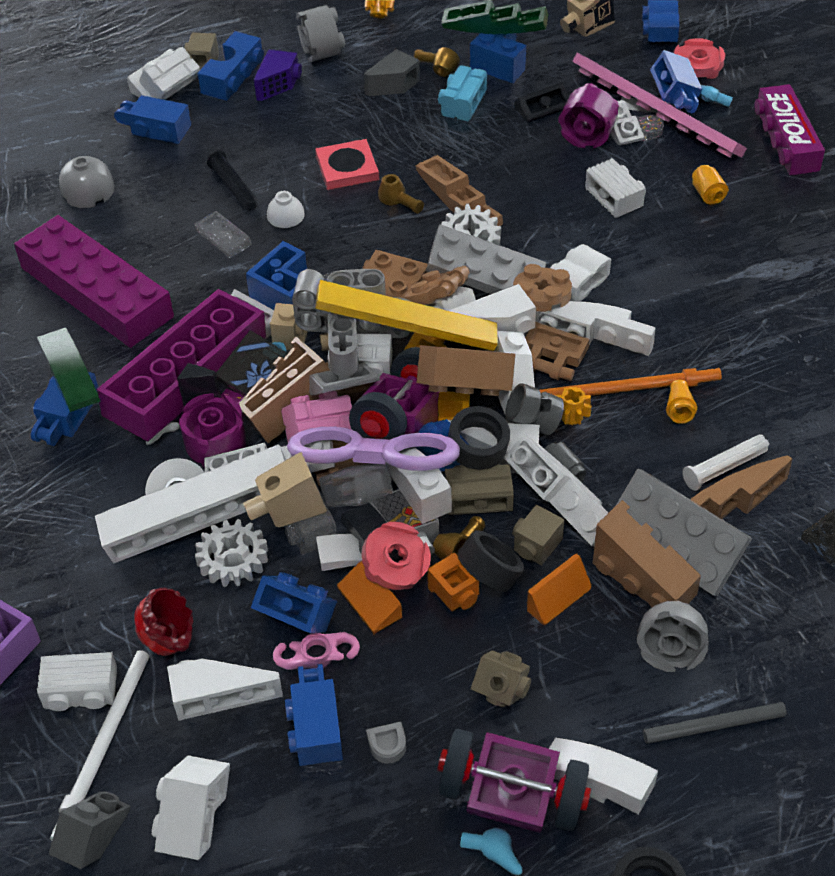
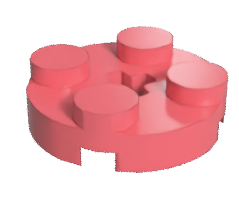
M707 39L686 40L685 45L680 48L678 45L674 51V54L689 59L697 77L714 79L718 76L719 71L724 65L725 52L723 48L719 46L718 50L713 46V42Z
M402 522L385 523L375 529L363 544L362 562L365 567V575L370 581L377 582L382 587L388 589H410L427 572L431 558L430 549L426 542L423 544L421 538L417 536L419 532L412 526ZM393 549H397L398 555L403 557L404 560H400L398 563L394 562L389 557V553Z

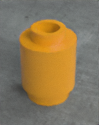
M702 165L693 172L692 184L706 204L719 203L726 197L728 186L714 167Z

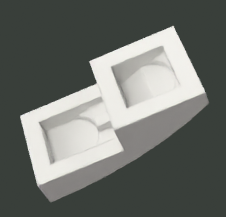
M353 534L316 537L322 571L350 566L355 567L362 561V554L359 552V540Z

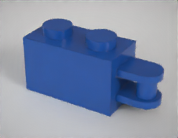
M663 50L650 69L663 101L674 104L677 109L685 108L687 112L694 113L698 107L699 102L697 98L702 91V87L688 58Z
M143 95L136 102L123 101L120 109L114 113V118L119 123L130 125L133 135L176 144L180 143L191 127L188 104Z
M88 372L95 389H98L95 374ZM53 376L42 396L35 401L33 412L37 421L32 428L31 439L36 442L44 440L48 445L54 446L62 435L73 437L93 404L70 412Z
M317 664V668L304 669L303 666H299V683L290 685L292 699H285L287 721L294 720L295 730L288 731L290 753L297 752L300 766L343 760L333 679L324 680L323 664Z

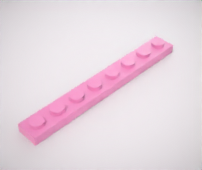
M579 53L574 57L572 62L581 66L578 70L579 72L592 78L593 74L599 77L597 82L611 89L612 85L618 87L616 93L629 100L631 96L637 98L636 104L648 111L653 107L658 110L656 116L667 122H670L671 118L678 122L675 127L688 134L691 130L698 133L696 139L709 146L712 142L718 144L717 151L731 158L734 153L742 158L747 150L743 145Z

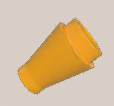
M675 380L670 384L666 413L676 423H687L694 418L697 412V404L688 388V383L684 380Z

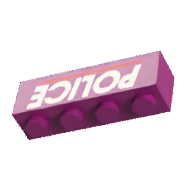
M791 85L760 88L759 97L755 100V112L757 115H760L763 121V128L765 131H768L771 137L772 147L776 148L780 163L785 166L789 175L820 171L825 149Z

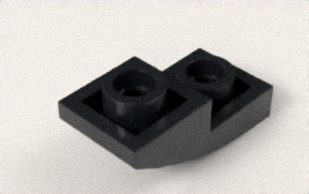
M370 503L341 513L342 524L359 540V552L361 554L367 537L375 529L387 523ZM393 549L389 553V557L394 562L403 558L398 555L397 549Z

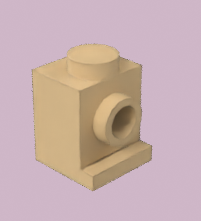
M276 303L270 322L272 343H284L286 350H291L293 348L291 345L292 340L297 336L304 343L308 331L296 325L292 304Z

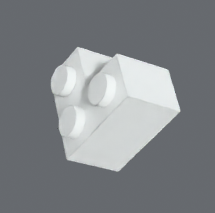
M187 756L160 779L156 792L157 800L161 801L160 810L152 826V836L156 837V852L199 860L210 848L214 812L226 799L230 763Z

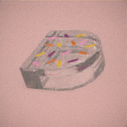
M655 115L637 117L644 135L643 141L655 139L662 135L664 122L660 117Z

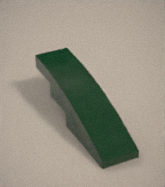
M486 0L445 9L441 25L445 29L469 33H526L546 30L548 12L546 6L521 11L519 3L495 8L492 0Z
M63 328L37 337L49 369L55 378L58 390L69 411L72 412L100 402L90 375L67 329Z

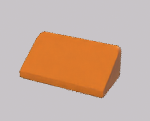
M578 554L570 557L528 590L527 611L541 624H548L591 589V582L582 559Z
M361 561L337 584V588L372 633L375 634L402 618V606L390 589L382 587L377 582H372L366 577L365 567Z

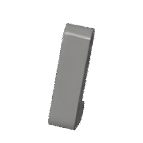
M303 270L298 274L292 298L296 325L305 331L328 333V312L315 309L317 287L320 280L325 281L324 277L316 270ZM357 319V334H391V338H404L410 334V331Z
M377 269L339 270L331 273L327 278V282L386 296L384 273ZM328 312L330 368L335 375L340 377L351 376L358 370L357 319Z

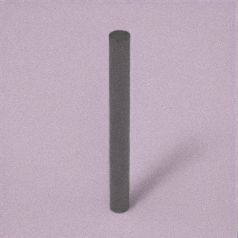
M783 702L644 729L643 736L646 744L784 717L786 716V708Z

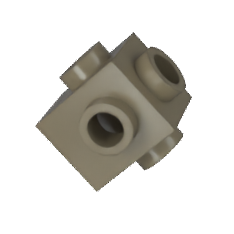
M492 650L481 656L471 690L487 696L486 700L494 705L510 706L526 696L531 684V678L527 677L531 666L522 663V658L510 652H502L500 654Z

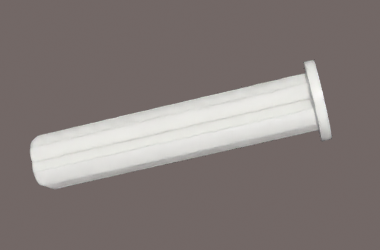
M759 434L694 467H685L683 469V478L688 487L696 491L701 488L703 483L767 452L769 442L763 435Z

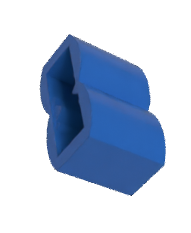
M648 0L647 6H643L642 9L643 35H647L648 42H678V0Z

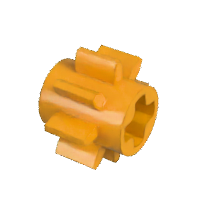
M365 0L366 11H370L371 17L386 18L388 17V11H394V0Z
M564 388L562 396L555 395L563 399L564 411L561 420L564 424L580 425L583 416H591V396L585 395L581 388Z

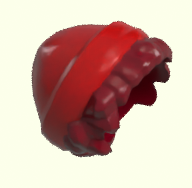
M164 587L151 590L148 596L140 602L134 614L135 631L139 640L147 648L161 656H169L188 649L192 639L193 616L192 609L185 607L187 599L180 596V592Z

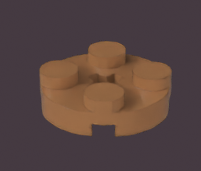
M529 264L524 267V272L518 274L513 281V286L519 284L536 306V311H552L553 305L560 304L561 308L571 300L572 282L570 281L569 272L564 269L555 270L541 268L537 264Z

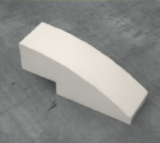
M555 738L549 748L560 752L554 776L557 780L565 776L570 759L589 764L586 787L591 788L590 797L603 804L608 798L639 815L655 786L658 770L619 753L595 745Z

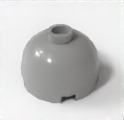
M91 156L76 157L67 162L60 172L59 188L61 195L70 206L91 208L96 206V201L103 199L105 202L114 193L115 185L109 168L98 158Z
M665 601L656 604L644 614L637 633V644L641 649L643 659L654 668L666 672H675L676 669L674 667L683 668L687 666V670H690L704 660L708 651L707 624L702 615L691 605L680 601Z

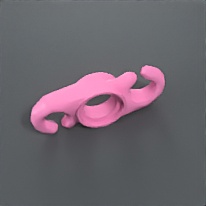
M346 632L331 634L313 633L307 635L301 642L293 641L289 643V648L296 653L290 659H283L281 655L286 649L285 643L277 645L273 652V660L277 666L286 670L298 669L299 666H303V668H317V664H323V667H325L332 660L340 661L344 659V654L337 650L340 644L349 643L351 645V650L346 654L348 659H353L358 654L360 644L355 636ZM314 645H321L326 649L325 653L319 657L309 656L307 650Z

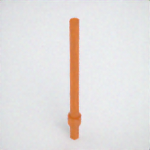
M696 368L683 369L682 373L540 389V393L547 392L552 395L562 396L564 388L577 387L581 388L585 395L592 396L667 387L675 380H684L688 383V387L698 386V383L721 380L722 375L720 368L699 371Z

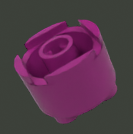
M587 83L583 87L574 90L558 119L563 137L571 144L580 148H585L586 145H594L593 148L603 145L608 139L618 117V101L591 83Z
M203 394L193 398L184 406L179 424L185 450L190 458L201 463L204 468V458L246 447V432L242 410L238 402L230 396L224 395V398L214 397V394Z

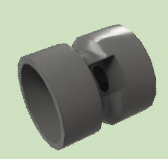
M520 383L513 389L507 401L505 410L506 420L515 424L540 425L539 433L546 436L551 435L558 427L564 411L563 399L547 392L540 393V390Z

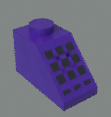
M268 49L254 78L256 100L262 101L293 88L296 80L300 79L302 73V65L298 63L297 53Z

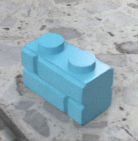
M460 65L455 74H450L446 89H441L438 96L441 114L446 117H457L459 120L469 121L487 90L486 71L476 68L472 70L471 67Z

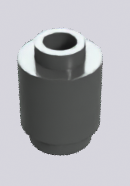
M563 442L551 443L545 448L547 452L581 482L585 479L587 471L584 469V463Z

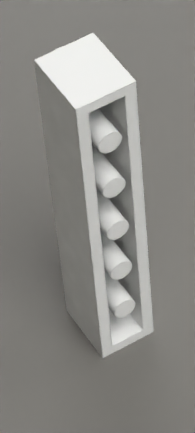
M280 445L263 449L253 455L232 461L217 469L204 472L199 476L173 484L168 488L142 496L137 500L96 515V524L103 549L111 561L117 563L245 513L246 510L243 502L261 495L255 482L256 477L286 460Z

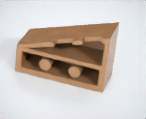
M297 336L291 342L293 348L284 359L278 357L273 365L276 368L267 379L260 378L239 403L243 415L267 443L280 436L286 429L281 410L283 407L291 404L290 399L309 395L310 401L319 399L320 394L311 396L309 393V375L330 371L324 360Z
M420 345L417 383L429 385L428 391L447 392L449 386L455 387V393L474 394V388L481 389L482 395L499 396L500 390L512 391L515 354Z
M623 500L620 501L597 523L593 564L601 573L617 580L628 592L638 595L648 602L651 607L665 601H680L689 604L698 593L701 575L670 545L665 549L650 535L653 529L646 522L641 526L626 512L630 506Z

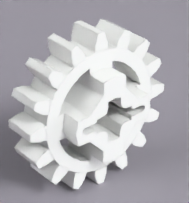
M466 204L463 211L459 207H455L454 215L447 213L446 221L441 223L443 226L469 234L468 229H470L472 236L497 245L500 244L501 226H497L498 218H490L491 210L489 209L484 213L481 212L480 205H477L475 210H471L469 204Z
M239 519L236 520L234 525H229V522L224 520L223 527L221 528L214 524L211 525L212 533L203 532L201 534L202 542L195 545L197 550L195 558L197 566L200 567L201 575H209L211 583L221 579L223 587H226L229 581L233 580L236 586H240L241 579L244 577L251 582L253 580L252 572L262 573V563L268 562V547L266 539H263L262 531H254L252 523L242 527L241 520ZM249 545L253 547L252 553L249 552ZM211 553H214V561H212L210 558Z

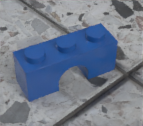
M234 31L223 44L225 61L209 59L198 72L201 94L227 101L238 90L244 80L250 76L256 66L262 62L264 50L262 49L261 38Z

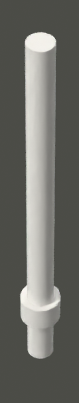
M136 652L70 795L65 796L59 812L85 799L150 656L146 652ZM55 826V828H54V830H53V832H52V834H51V836H50V840H51V841L53 840V836H54V832H55L56 826Z

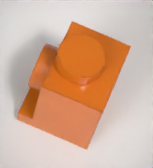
M455 552L428 568V589L431 592H435L451 611L458 607L464 610L468 609L477 601L479 581L463 567Z

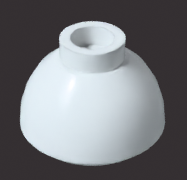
M288 191L278 192L269 203L267 209V220L269 223L280 228L293 227L299 224L305 216L301 202Z

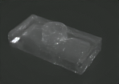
M218 211L195 223L196 231L229 258L252 245L251 237Z

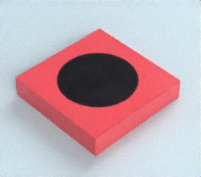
M367 139L315 148L316 158L327 190L379 180V171Z

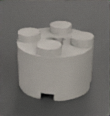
M327 5L296 14V20L301 19L302 24L297 26L304 52H310L311 57L308 58L310 62L340 54L341 48L345 47V40L342 32L338 33L336 26L338 15L334 7L329 8Z

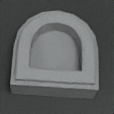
M401 722L366 730L370 751L377 761L385 764L394 763L404 756L406 739Z

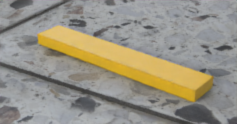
M319 281L315 309L494 351L498 344L496 322L336 283Z

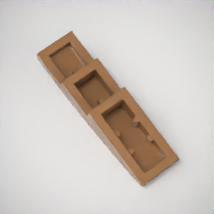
M438 155L415 165L417 172L453 213L455 207H459L463 211L466 204H469L471 210H475V207L480 205L481 212L484 213L489 209L491 210L490 218H498L497 226L503 225L502 215L486 205L485 195L469 185L467 174Z
M787 455L748 467L707 487L690 500L721 519L726 517L736 507L745 514H748L788 479L792 458Z

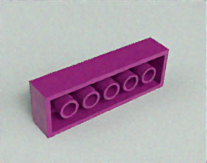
M59 215L14 243L23 270L130 348L174 317L170 294L166 289Z
M217 289L96 389L100 398L101 415L147 442L150 441L183 412L184 405L177 379L186 365L192 363L216 371L217 380H219L252 351L237 352L241 346L261 343L266 339L264 311Z

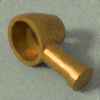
M445 47L440 48L437 53L424 52L419 49L414 53V58L420 60V62L434 63L433 70L441 77L449 75L460 63L457 53Z
M388 174L383 177L378 191L379 200L383 204L397 205L401 203L412 209L416 214L422 211L424 202L405 194V188L397 175Z
M473 516L460 534H439L433 543L434 554L441 560L454 552L458 555L459 549L470 534L474 531H482L485 528L484 520L478 516Z

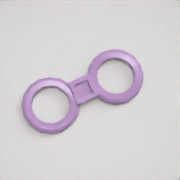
M334 426L310 428L298 432L289 439L287 450L292 456L302 452L306 462L315 464H330L353 458V462L385 464L387 462L389 465L399 469L427 471L452 464L459 457L460 447L452 438L441 434L411 433L390 440L363 438L358 432L351 429ZM321 440H337L348 443L345 446L328 450L305 447L306 444ZM417 446H428L443 450V452L430 456H408L398 453L403 449Z

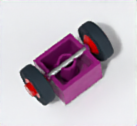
M412 347L402 351L394 359L390 374L382 373L380 381L374 382L353 405L349 414L350 426L353 431L358 432L363 438L390 440L401 435L418 433L425 424L437 421L439 392L428 391L429 385L417 383L419 347Z
M455 729L448 750L442 749L437 771L442 772L439 795L458 800L463 784L469 779L472 772L471 777L475 779L467 806V813L540 833L549 798L553 799L555 795L554 804L557 810L554 826L567 831H574L580 810H587L591 788L586 787L589 764L570 759L565 776L559 780L558 787H556L557 783L553 782L560 755L559 751L486 732L479 762L475 761L473 765L474 755L472 747L474 734L469 731Z

